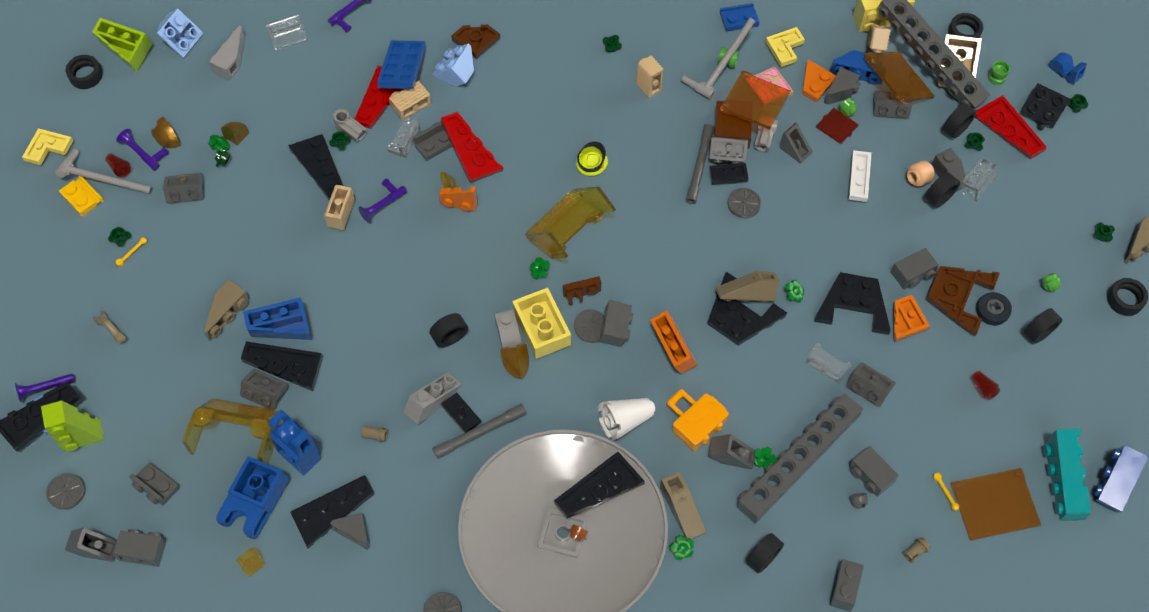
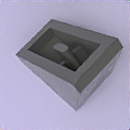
M794 123L783 133L780 149L798 163H802L813 153L797 123Z
M362 513L331 521L330 525L333 531L366 550L369 549L370 545Z

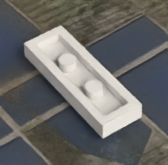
M853 150L848 200L867 202L871 152Z

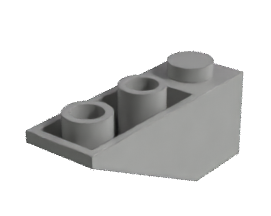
M239 25L231 33L228 40L221 45L218 52L209 61L212 72L227 80H231L241 66L245 41L242 26Z
M449 372L445 373L410 395L403 413L418 425L430 417L441 406V403L461 387L462 383Z

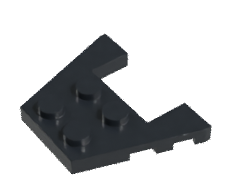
M726 272L721 285L737 278ZM717 294L707 325L739 346L756 336L761 330L771 327L780 319H784L787 316V312L773 303L764 315L760 316L738 300L726 301L720 299Z
M840 272L820 307L814 322L832 325L834 308L873 314L872 332L889 335L891 329L878 279Z

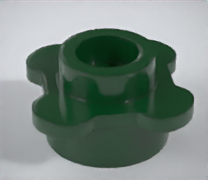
M618 35L603 38L605 50L608 52H616L622 47V44L619 43Z
M1075 94L1067 105H1070L1074 112H1080L1081 109L1088 107V102L1085 96Z
M338 131L332 135L329 144L330 146L338 147L339 150H344L345 145L351 141V138L346 136L344 132Z
M977 132L969 133L965 146L981 151L985 138Z
M224 148L223 151L219 150L216 154L217 167L219 165L224 167L228 162L231 154L226 152L227 148Z
M1101 222L1097 223V230L1094 233L1095 237L1103 242L1112 241V233L1115 231V228L1112 225L1108 226Z
M116 227L111 231L108 240L109 242L116 243L118 247H122L125 244L124 242L131 237V234L128 231L125 232L121 227Z

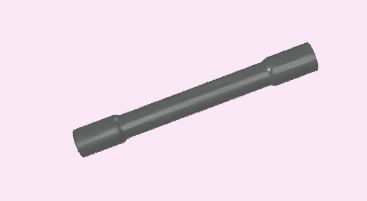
M705 124L703 128L701 144L686 196V202L689 204L697 202L700 181L711 137L714 132V126L711 124Z
M519 404L507 410L504 414L452 440H447L433 447V452L438 459L454 451L456 448L526 415V410L522 404Z

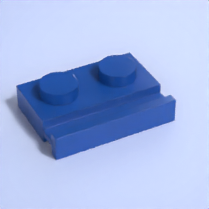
M754 4L720 8L719 13L725 32L741 30L749 18L755 20L751 28L759 27V19L753 7Z

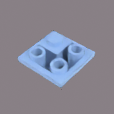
M177 8L169 12L161 21L156 34L178 55L184 58L202 36L203 32Z
M469 43L446 50L443 54V59L436 64L432 76L454 86L466 84L474 72L472 50Z

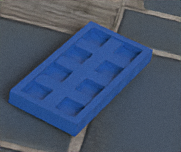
M391 40L377 81L378 88L413 89L425 52V41Z

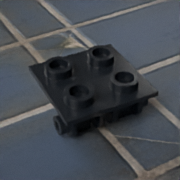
M1037 83L1020 113L1054 128L1070 98Z

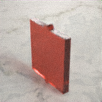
M833 108L827 115L823 116V119L816 125V128L839 144H842L848 137L852 136L853 131L859 124Z

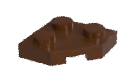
M488 24L481 25V27L463 25L451 35L452 41L461 46L469 43L472 56L477 59L500 39V33Z

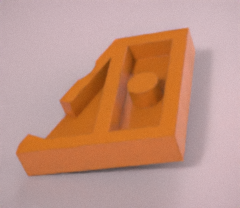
M808 60L802 94L817 103L830 88L836 75Z
M470 186L469 190L462 191L461 187L441 188L440 204L446 207L476 212L478 206L476 187Z
M913 295L895 300L893 304L895 342L929 329L930 325Z

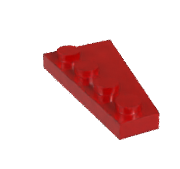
M378 65L355 116L357 122L369 129H372L383 115L384 109L388 105L390 106L389 97L394 92H400L403 89L378 88L377 81L382 66Z
M1003 95L976 110L975 118L1028 158L1032 159L1046 150L1047 146Z
M458 112L441 117L440 121L470 183L503 171L502 165L497 163L493 154L484 147L483 142L479 137L475 136L471 127Z

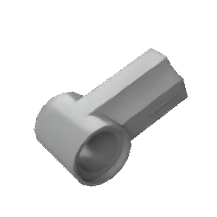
M338 109L334 112V124L338 131L345 132L356 142L365 138L367 129L353 119L347 110Z
M760 117L757 129L758 134L754 143V148L759 152L769 151L772 138L776 133L778 120Z

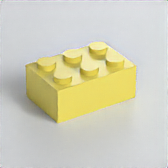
M857 0L853 19L859 32L870 31L871 24L891 27L889 21L882 17L877 9L882 0ZM907 0L914 6L915 0Z
M548 287L512 301L515 317L535 359L571 345V333Z

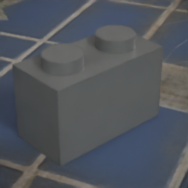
M924 248L894 263L891 274L904 290L908 287L913 288L924 279L929 280L934 277L939 264L929 251Z
M609 300L604 311L599 342L621 347L625 341H628L630 336L628 325L631 324L633 319V313H631L632 305Z
M871 446L854 458L849 466L853 476L860 479L865 484L866 489L877 497L893 485L899 476Z
M128 529V531L120 530L113 555L118 561L159 567L166 542L158 533L149 532L148 534H142L134 529Z
M845 559L842 560L838 569L830 606L851 612L856 602L864 565Z

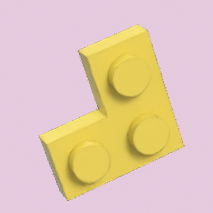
M795 27L766 37L765 42L780 67H784L797 62V56L792 48L804 44L805 39L799 29Z
M38 128L22 158L25 162L41 165L49 151L66 155L73 143V139L66 135Z

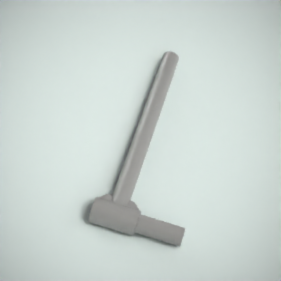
M752 18L748 19L707 82L697 83L685 75L681 81L694 88L696 92L711 99L715 93L713 84L755 23V20Z
M73 149L55 171L56 175L61 178L74 174L148 194L152 192V187L74 167L73 162L79 155L77 149Z

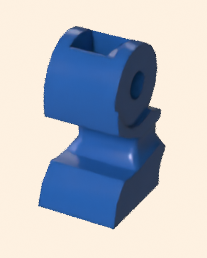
M1061 52L1049 62V66L1054 72L1060 73L1061 77L1066 78L1068 83L1075 84L1084 76L1087 63L1081 62L1074 67L1072 56Z

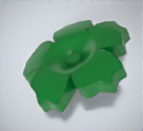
M211 135L207 143L209 147H214L217 152L219 150L222 151L224 148L229 150L230 147L227 139L223 136L219 137V135Z
M538 257L535 259V262H532L529 270L532 271L533 279L537 280L539 277L546 278L548 275L546 270L549 269L550 265L548 260L544 261L543 258Z
M792 280L785 285V289L789 291L787 295L790 301L795 300L799 303L803 300L804 288L800 286L797 280Z
M768 446L766 448L763 447L762 450L757 448L754 451V457L757 458L753 461L755 466L763 467L766 470L771 463H777L778 458L775 457V454H771L772 448Z
M679 535L676 536V542H672L669 545L670 551L674 552L673 555L676 560L681 561L684 557L689 558L694 554L691 550L694 548V541L691 538L686 540L685 536Z

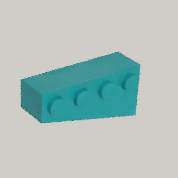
M1081 428L1056 429L1043 446V454L1047 457L1048 461L1047 473L1051 476L1052 480L1051 492L1055 495L1056 500L1055 512L1059 514L1060 521L1085 520L1091 514L1088 486L1083 485L1086 475L1085 467L1081 466V455L1084 454L1083 446L1078 445V436H1081Z

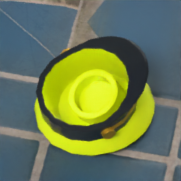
M589 142L578 151L576 167L582 174L595 176L606 169L608 159L605 147L600 142Z

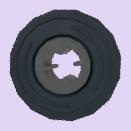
M989 292L979 299L976 312L984 323L997 326L1002 325L1009 319L1012 313V305L1006 296L997 292ZM992 306L996 307V312L992 311Z

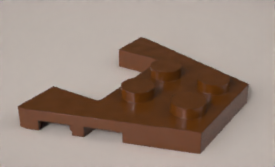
M940 266L926 300L969 333L976 336L982 318L964 311L974 283L993 290L1000 273L994 271L992 273L981 272V270L976 272L966 271L965 268Z

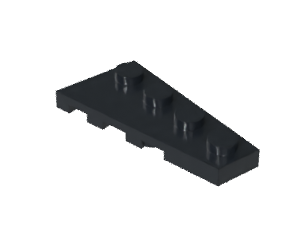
M323 134L288 145L292 154L296 156L309 176L314 179L320 190L330 200L335 185L343 186Z
M246 341L241 361L313 391L323 356L322 353Z
M66 382L43 394L42 398L28 402L27 406L22 409L8 413L7 417L0 420V433L13 449L18 452L45 429L41 406L58 401H64L73 405L82 397Z
M618 451L556 498L554 504L566 518H570L645 484V481Z
M365 475L290 511L307 549L314 545L313 543L317 539L328 533V530L332 528L330 525L332 520L347 516L374 495Z

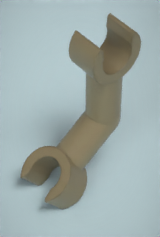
M100 311V317L95 318L93 316L96 324L103 325L119 344L126 340V337L108 320L107 315L103 311Z

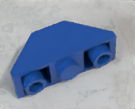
M856 50L834 59L830 70L831 73L837 75L841 67L859 74V80L874 84H882L885 70L872 54Z

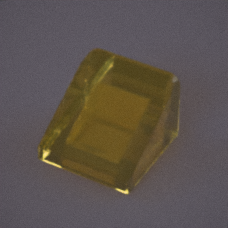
M441 172L443 188L458 187L456 180L452 176Z
M254 547L236 560L248 577H251L265 566V562Z

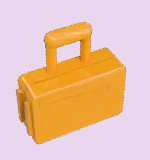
M680 389L667 401V405L680 416L673 423L672 432L693 451H696L702 444H707L709 438L716 431L722 430V426L728 419L729 413L726 408L707 393L698 401H695L683 389ZM682 397L692 404L685 413L675 406Z

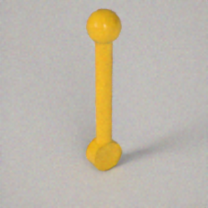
M141 237L140 242L122 259L116 260V265L122 267L124 261L142 244L147 243V239Z
M935 473L933 479L941 486L951 503L952 510H959V504L954 502L941 480L942 475Z

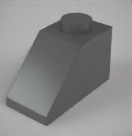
M840 67L827 92L825 104L828 105L851 98L853 93H857L861 83L858 82L860 75Z
M949 148L937 154L932 166L938 177L950 172L960 181L957 191L967 187L968 183L962 161L955 152Z
M727 434L712 437L709 456L721 464L753 469L755 450L733 435Z
M82 527L71 530L65 550L82 557L113 562L115 559L113 552L117 540Z

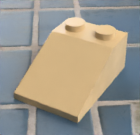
M946 34L943 40L944 43L976 78L982 39ZM938 81L937 87L947 88L943 83H940Z

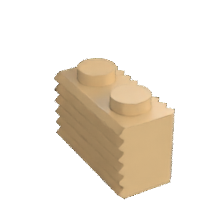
M871 24L867 45L871 48L872 52L883 53V50L888 49L887 43L889 42L888 39H890L891 30L887 26Z
M653 56L641 59L638 63L636 84L650 98L661 92L664 68L657 63Z
M417 81L413 89H403L400 92H394L389 97V103L400 119L404 120L419 112L425 106L430 105L431 97L420 81Z
M335 185L324 214L327 227L339 230L345 229L349 214H351L350 211H352L351 208H353L352 205H354L353 202H355L353 191L350 187Z

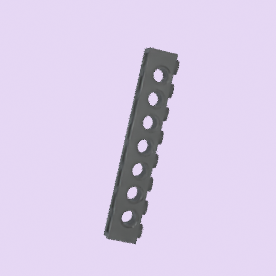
M907 0L881 1L877 7L880 15L889 21L891 27L902 36L905 43L911 46L915 55L925 62L926 67L933 71L938 81L947 87L949 93L960 102V105L966 103L975 109L990 96V93ZM964 89L968 90L970 94L965 93Z
M845 393L840 398L836 397L831 402V408L828 411L823 410L817 417L818 421L815 424L810 423L807 426L802 437L798 436L791 443L792 447L788 451L785 449L779 455V461L776 464L771 463L766 468V474L762 478L758 476L751 484L752 488L748 492L744 490L740 494L737 508L756 524L860 417L863 408ZM838 414L842 419H837L834 415ZM822 427H825V428H827L830 432H824V431H822L821 428H822ZM808 441H814L817 445H810ZM795 454H801L804 458L798 459ZM787 467L791 472L786 473L781 468ZM768 481H775L777 486H771ZM760 494L764 499L758 500L754 495Z

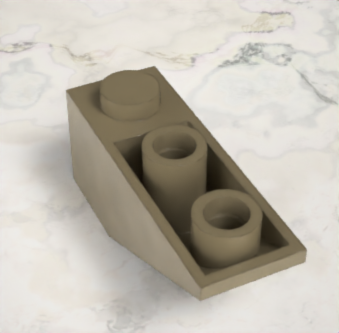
M1149 216L1142 220L1136 229L1125 259L1126 264L1131 260H1138L1145 250L1149 252Z
M755 271L716 287V292L720 299L726 301L732 299L742 301L759 300L761 302L775 301L780 280L775 272Z
M229 279L215 293L204 329V333L209 341L217 337L221 333L222 328L227 323H230L235 315L246 307L249 301L246 291Z
M680 471L661 479L660 489L686 540L705 534L706 530Z

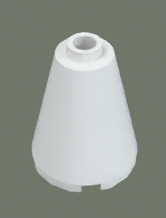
M648 398L601 402L598 406V412H601L602 415L599 418L601 428L608 438L612 437V441L617 440L653 417L655 405Z

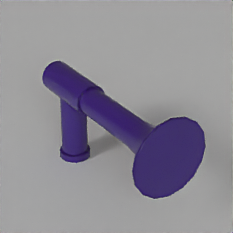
M353 0L327 21L331 26L338 23L347 33L351 30V26L342 18L362 2H372V0Z
M125 129L119 133L116 142L119 144L126 143L153 171L159 168L157 161L169 154L167 149L163 147L151 157L134 142L131 137V129Z
M384 179L382 185L391 193L371 207L363 208L360 206L359 212L367 223H370V218L376 211L406 194L407 189L404 186L397 189L389 179Z
M68 374L29 386H20L15 382L18 398L22 402L23 397L30 393L57 387L66 382L72 383L75 380L73 374Z

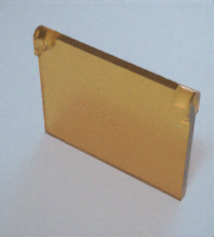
M899 51L869 52L864 55V59L871 65L900 103L933 99L935 97Z
M742 71L720 110L728 115H735L770 130L789 96L790 90L753 76L752 73Z
M1021 468L951 482V488L959 504V510L970 541L1041 526Z

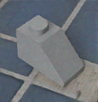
M514 310L495 314V324L502 348H512L522 344Z

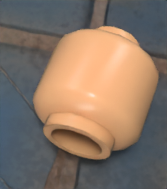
M924 160L912 164L907 171L908 181L917 187L930 183L935 176L933 166Z

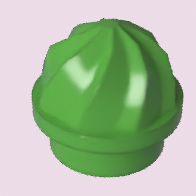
M851 98L844 100L838 105L841 109L840 112L846 116L854 115L857 110L855 100L852 101Z
M1056 273L1041 278L1043 281L1042 286L1047 291L1055 292L1061 286V278Z

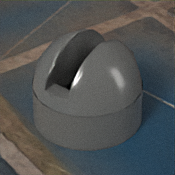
M857 493L850 496L853 506L857 509L864 508L868 504L867 493Z

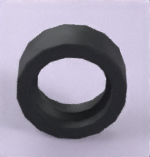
M970 13L957 14L951 21L948 34L980 39L984 29L983 23L976 15ZM956 26H970L976 33L972 35L963 34L957 30Z
M90 55L74 57L68 62L65 70L70 83L79 89L94 87L100 82L103 74L98 61ZM80 68H94L92 73L86 77L78 78L74 76Z
M962 103L948 117L943 130L953 138H957L975 118L976 110L968 104Z
M950 172L944 173L931 185L925 198L938 208L955 194L960 186V181Z
M1123 278L1111 287L1107 298L1109 305L1115 312L1124 316H1133L1144 308L1149 296L1145 286L1138 280ZM1119 289L1132 291L1138 298V304L1129 305L1124 303L1118 297L1117 291Z
M1049 308L1032 320L1025 328L1024 333L1033 343H1039L1048 337L1062 323L1063 319L1052 308Z
M452 313L434 323L430 328L429 334L437 347H448L465 336L468 326L460 314Z
M773 533L768 534L752 551L746 563L757 573H761L782 550L784 543Z

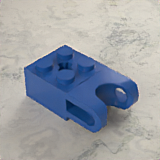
M283 410L278 411L268 421L272 431L269 437L275 450L303 476L321 460L319 455L320 449L315 445L317 443L316 440L296 422H293L291 417ZM282 420L283 423L278 426V423Z
M248 456L228 490L229 494L217 514V523L228 527L238 517L246 516L243 532L246 537L251 539L257 538L290 478L284 471Z

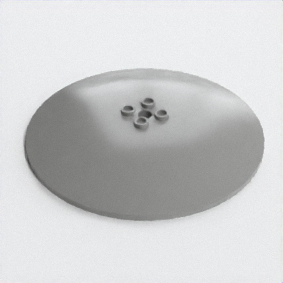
M550 430L531 434L510 443L494 454L480 468L471 481L462 502L458 523V539L461 556L470 579L482 596L500 612H626L648 591L661 568L668 540V522L665 504L657 484L644 465L630 452L615 442L592 433L577 430ZM618 451L645 481V484L570 518H566L554 504L556 498ZM573 524L588 531L587 539H582L581 542L569 537V535L566 538H560L557 532L560 529L568 531Z

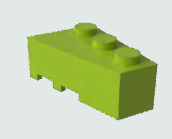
M99 18L92 31L103 46L136 73L153 44L146 33L103 18Z
M64 401L41 406L44 427L63 451H74L79 447L104 440L99 418L92 419L88 413H80L78 408Z

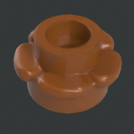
M573 524L571 529H568L571 532L569 537L579 542L582 539H587L588 531Z

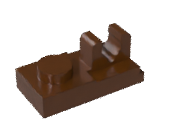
M599 276L563 285V297H566L569 305H573L572 298L577 297L581 303L583 302V296H592L601 292Z

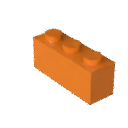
M667 310L650 319L669 358L680 374L698 365L676 322Z

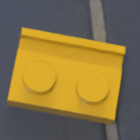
M78 176L79 179L71 181L60 189L59 193L83 217L97 207L99 202H104V200L82 176Z

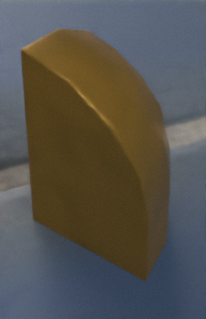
M162 116L156 121L157 126L151 129L153 138L159 145L165 148L181 146L173 129Z
M229 122L221 127L223 137L237 146L249 134L246 125L240 122Z
M526 343L518 344L512 348L505 347L500 349L505 369L512 376L523 378L529 367Z

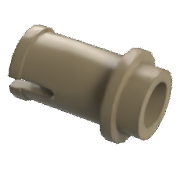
M364 425L361 437L375 439L378 442L386 441L388 430L384 427L376 428Z
M917 538L916 543L904 551L903 555H905L904 557L910 563H913L924 552H929L931 546L925 538Z

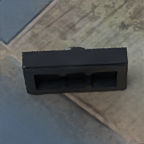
M746 163L712 165L709 168L712 184L748 182L749 179Z
M457 392L441 403L442 408L464 433L481 424L480 418Z

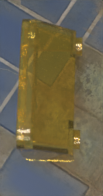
M599 186L577 188L566 194L525 235L530 242L549 257L556 259L567 258L568 254L565 252L567 248L565 244L586 223H596L602 219L604 213L614 212L616 209Z
M210 399L193 412L183 444L188 452L194 455L203 427L208 426L212 420L250 427L254 437L263 439L257 457L259 461L269 465L274 445L269 437L272 431L268 421L278 411L220 399Z

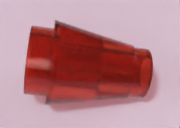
M114 154L106 156L105 161L116 176L125 177L130 173L131 167L128 161Z
M977 371L972 375L971 379L983 398L991 400L998 395L1000 389L996 382L981 371Z

